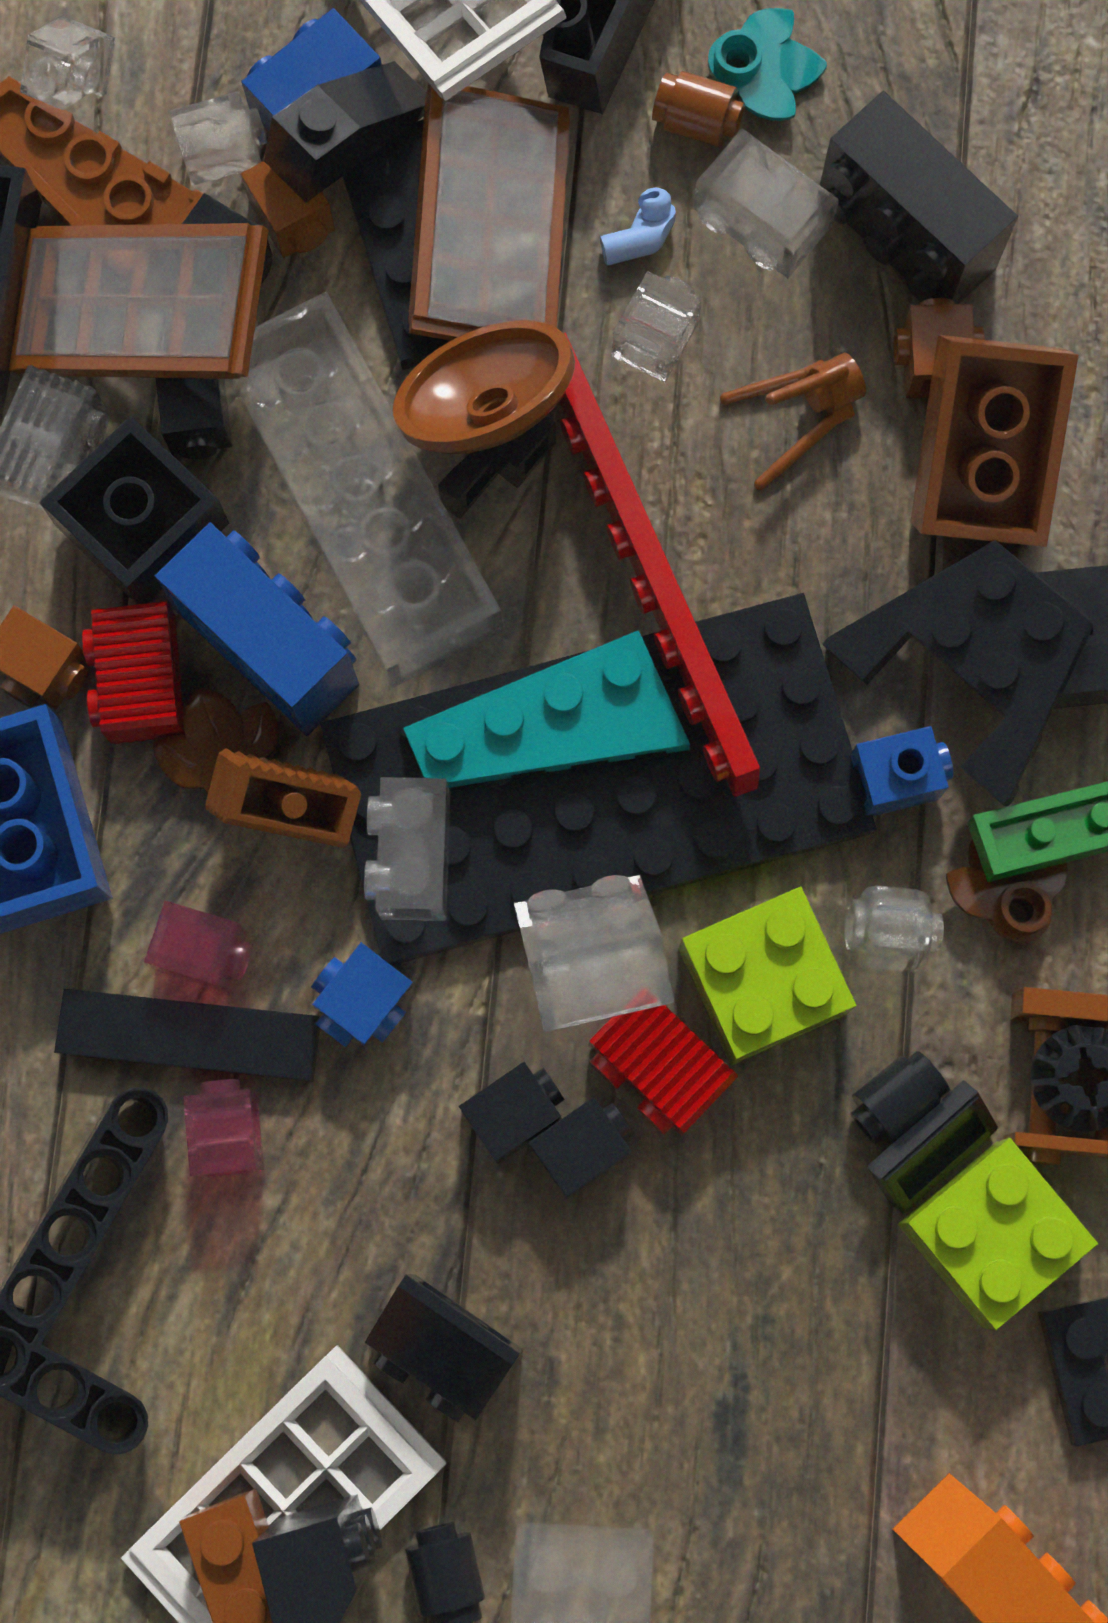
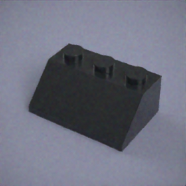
M358 1494L279 1517L252 1542L272 1623H343L376 1561V1550L382 1548V1538L375 1512L372 1507L362 1510Z

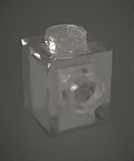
M239 91L170 110L174 131L192 186L244 172L261 163L256 146L267 144L257 107L245 110Z

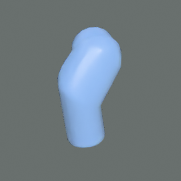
M650 188L643 192L638 199L640 209L631 228L600 236V245L606 266L651 255L662 248L675 222L676 214L675 207L671 204V196L666 190Z

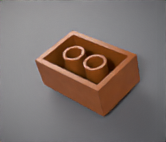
M938 335L910 520L921 534L986 541L996 540L997 542L1047 547L1078 354L1063 348Z

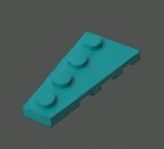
M639 630L403 728L429 791L507 779L515 774L545 770V772L571 769L573 765L604 760L615 762L634 759L636 755L666 751V753L685 751L689 750L690 747L687 736Z

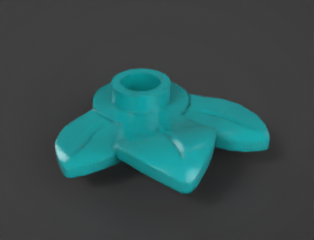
M766 8L756 11L748 17L741 29L731 30L719 37L712 44L708 54V70L713 80L737 87V94L741 102L745 103L746 110L758 117L771 121L793 119L796 114V102L793 94L810 88L827 69V62L812 49L790 39L794 26V12L790 9ZM731 59H741L747 64V67L735 68L728 65L727 62Z

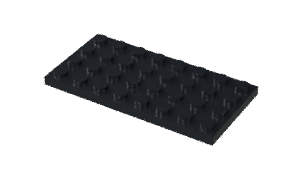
M804 593L695 622L760 766L758 789L735 798L727 780L724 779L717 782L709 769L703 745L710 743L701 722L691 725L678 694V689L685 687L676 666L670 669L665 667L654 640V633L644 635L642 638L690 743L689 750L672 753L662 751L636 755L634 759L615 762L604 760L573 765L571 769L545 772V770L515 774L507 779L429 791L405 735L404 727L584 652L321 722L320 726L333 775L338 774L353 783L361 792L350 840L381 957L393 966L874 834L877 828L873 815L867 816L864 807V802L867 799L858 767H853L850 756L853 750Z

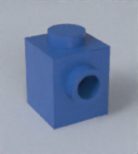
M932 726L858 743L850 755L853 767H858L867 799L864 802L867 816H876L937 801L949 788L947 780L953 779V765L949 750L944 742L936 743Z
M361 942L345 963L334 957L312 984L311 988L320 994L312 1005L322 1013L315 1024L345 1048L353 1038L365 1046L372 1035L383 1043L406 1013L397 1003L413 982Z

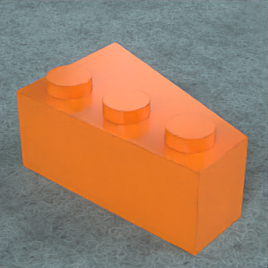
M950 1473L893 1528V1531L938 1576L937 1579L952 1595H955L979 1623H1108V1618L1090 1600L1087 1599L1079 1606L1068 1592L1076 1585V1582L1051 1555L1046 1552L1038 1559L1031 1552L1026 1544L1034 1537L1033 1533L1006 1505H1003L995 1513Z

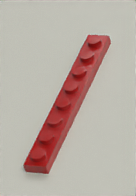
M569 341L574 353L575 369L572 379L560 399V404L566 415V418L560 420L565 441L572 455L582 452L590 470L584 471L583 477L594 506L599 507L605 504L613 523L606 525L608 537L618 560L629 558L635 571L636 577L630 579V585L642 614L651 611L654 614L661 630L654 633V640L659 655L667 669L677 667L685 687L678 689L679 698L691 725L701 722L710 743L703 745V751L714 779L717 782L726 779L734 798L758 789L760 775L758 761Z

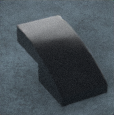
M547 415L528 431L505 444L470 453L438 484L441 505L461 519L498 474L516 488H519L556 444V421Z

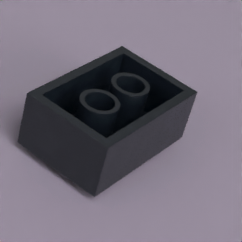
M884 90L830 138L817 194L820 197L824 210L834 221L840 224L847 223L863 238L867 251L875 260L883 265L890 264L906 279L909 290L920 302L933 298H947L953 300L955 304H959L996 270L1018 215Z

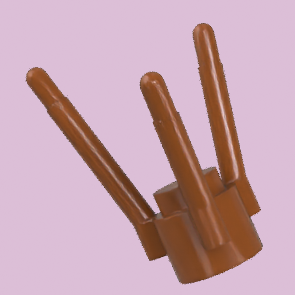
M844 352L826 362L819 360L803 369L745 385L721 394L720 401L724 405L767 394L766 403L775 405L804 394L808 404L815 412L819 413L823 410L828 412L824 419L755 480V488L757 490L766 488L836 425L855 416L851 403L865 396L866 384L859 366L849 354Z

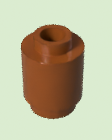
M681 71L679 76L666 72L656 94L652 120L663 123L665 131L720 147L725 136L735 139L743 118L745 103L736 100L738 88L686 71Z

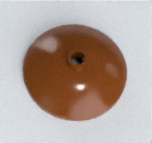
M515 320L496 323L470 331L432 352L408 374L399 387L394 399V420L402 436L409 443L418 448L436 453L466 454L505 444L539 423L558 404L574 373V353L564 333L544 322Z

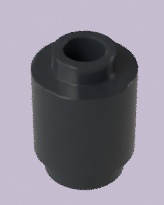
M916 1051L907 1059L899 1056L852 1094L857 1108L850 1114L857 1126L871 1142L876 1144L881 1139H884L891 1145L941 1102V1099L951 1090L944 1077L931 1061L921 1052Z
M454 1522L439 1524L416 1531L417 1544L406 1548L405 1554L419 1616H426L428 1623H473L480 1620L482 1612L479 1602L485 1599L471 1533H457Z

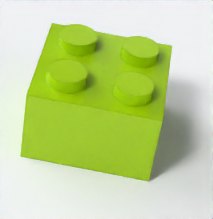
M801 886L681 939L678 950L730 1065H734L843 1017L857 1006Z
M1011 1138L992 1144L897 1224L982 1328L997 1330L1099 1244Z

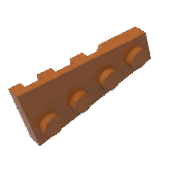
M8 76L0 83V157L9 166L26 168L41 200L67 226L182 224L204 194L197 189L191 191L173 180L169 172L151 161L145 163L125 151L118 141L99 131L97 134L76 121L72 113L11 76ZM137 250L105 251L104 265L126 287L132 283ZM151 250L149 267L169 250Z

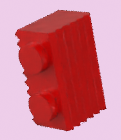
M168 602L91 610L92 628L83 630L82 643L87 666L96 667L97 689L88 690L87 707L92 727H100L101 733L111 744L132 743L148 739L157 740L167 736L185 734L183 728L184 708L176 615Z
M644 985L589 1040L588 1046L596 1053L589 1061L591 1066L615 1089H618L626 1082L644 1099L636 1109L663 1135L673 1128L683 1136L738 1078L734 1070L720 1059L706 1043L700 1040L686 1024Z

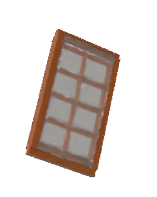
M428 83L424 108L408 318L409 333L451 341L481 327L515 320L539 321L557 328L570 126L569 107L472 86L465 87L445 101Z
M249 223L37 226L30 229L9 371L29 376L240 379V377H248L269 230L263 225H250Z

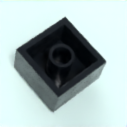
M132 416L127 418L39 502L54 525L136 605L146 604L162 589L155 575L208 523L211 522L219 531H222L230 524L219 499Z

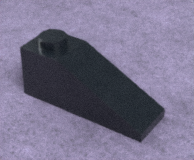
M395 61L316 85L272 117L264 162L307 203L423 118L427 92Z

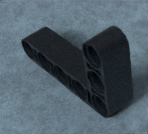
M144 1087L130 1088L114 1097L107 1105L0 1287V1337L12 1341L16 1349V1358L13 1366L7 1372L0 1375V1396L100 1451L113 1455L124 1454L133 1450L145 1438L148 1429V1413L143 1403L128 1391L42 1345V1342L165 1132L168 1123V1108L162 1097L155 1091ZM127 1101L142 1102L150 1109L152 1125L143 1137H133L126 1134L118 1123L120 1108ZM94 1158L110 1160L119 1171L117 1187L106 1196L93 1194L84 1182L85 1168ZM62 1216L76 1218L85 1229L83 1246L71 1255L57 1253L49 1242L51 1225ZM36 1275L42 1277L47 1281L51 1289L49 1304L43 1311L35 1315L22 1314L17 1310L13 1302V1292L16 1285L28 1276ZM61 1369L68 1371L74 1380V1392L69 1401L60 1407L53 1408L40 1403L37 1397V1387L40 1379L52 1370ZM110 1403H126L132 1411L133 1421L130 1429L118 1439L101 1437L97 1430V1418L101 1410Z

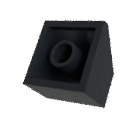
M406 1274L365 1341L367 1345L377 1351L371 1359L374 1365L403 1384L409 1375L419 1380L431 1389L426 1400L456 1422L460 1421L464 1413L477 1420L523 1350L520 1346L416 1274Z

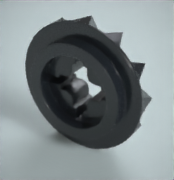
M1074 1025L1054 1033L1039 1047L1031 1066V1088L1039 1107L1055 1123L1074 1131H1097L1108 1127V1077L1104 1078L1102 1082L1093 1085V1096L1090 1097L1092 1107L1089 1096H1085L1082 1086H1071L1070 1083L1060 1085L1059 1079L1069 1077V1074L1079 1069L1078 1059L1081 1058L1080 1050L1082 1058L1086 1059L1089 1069H1100L1101 1072H1107L1108 1033L1104 1028Z

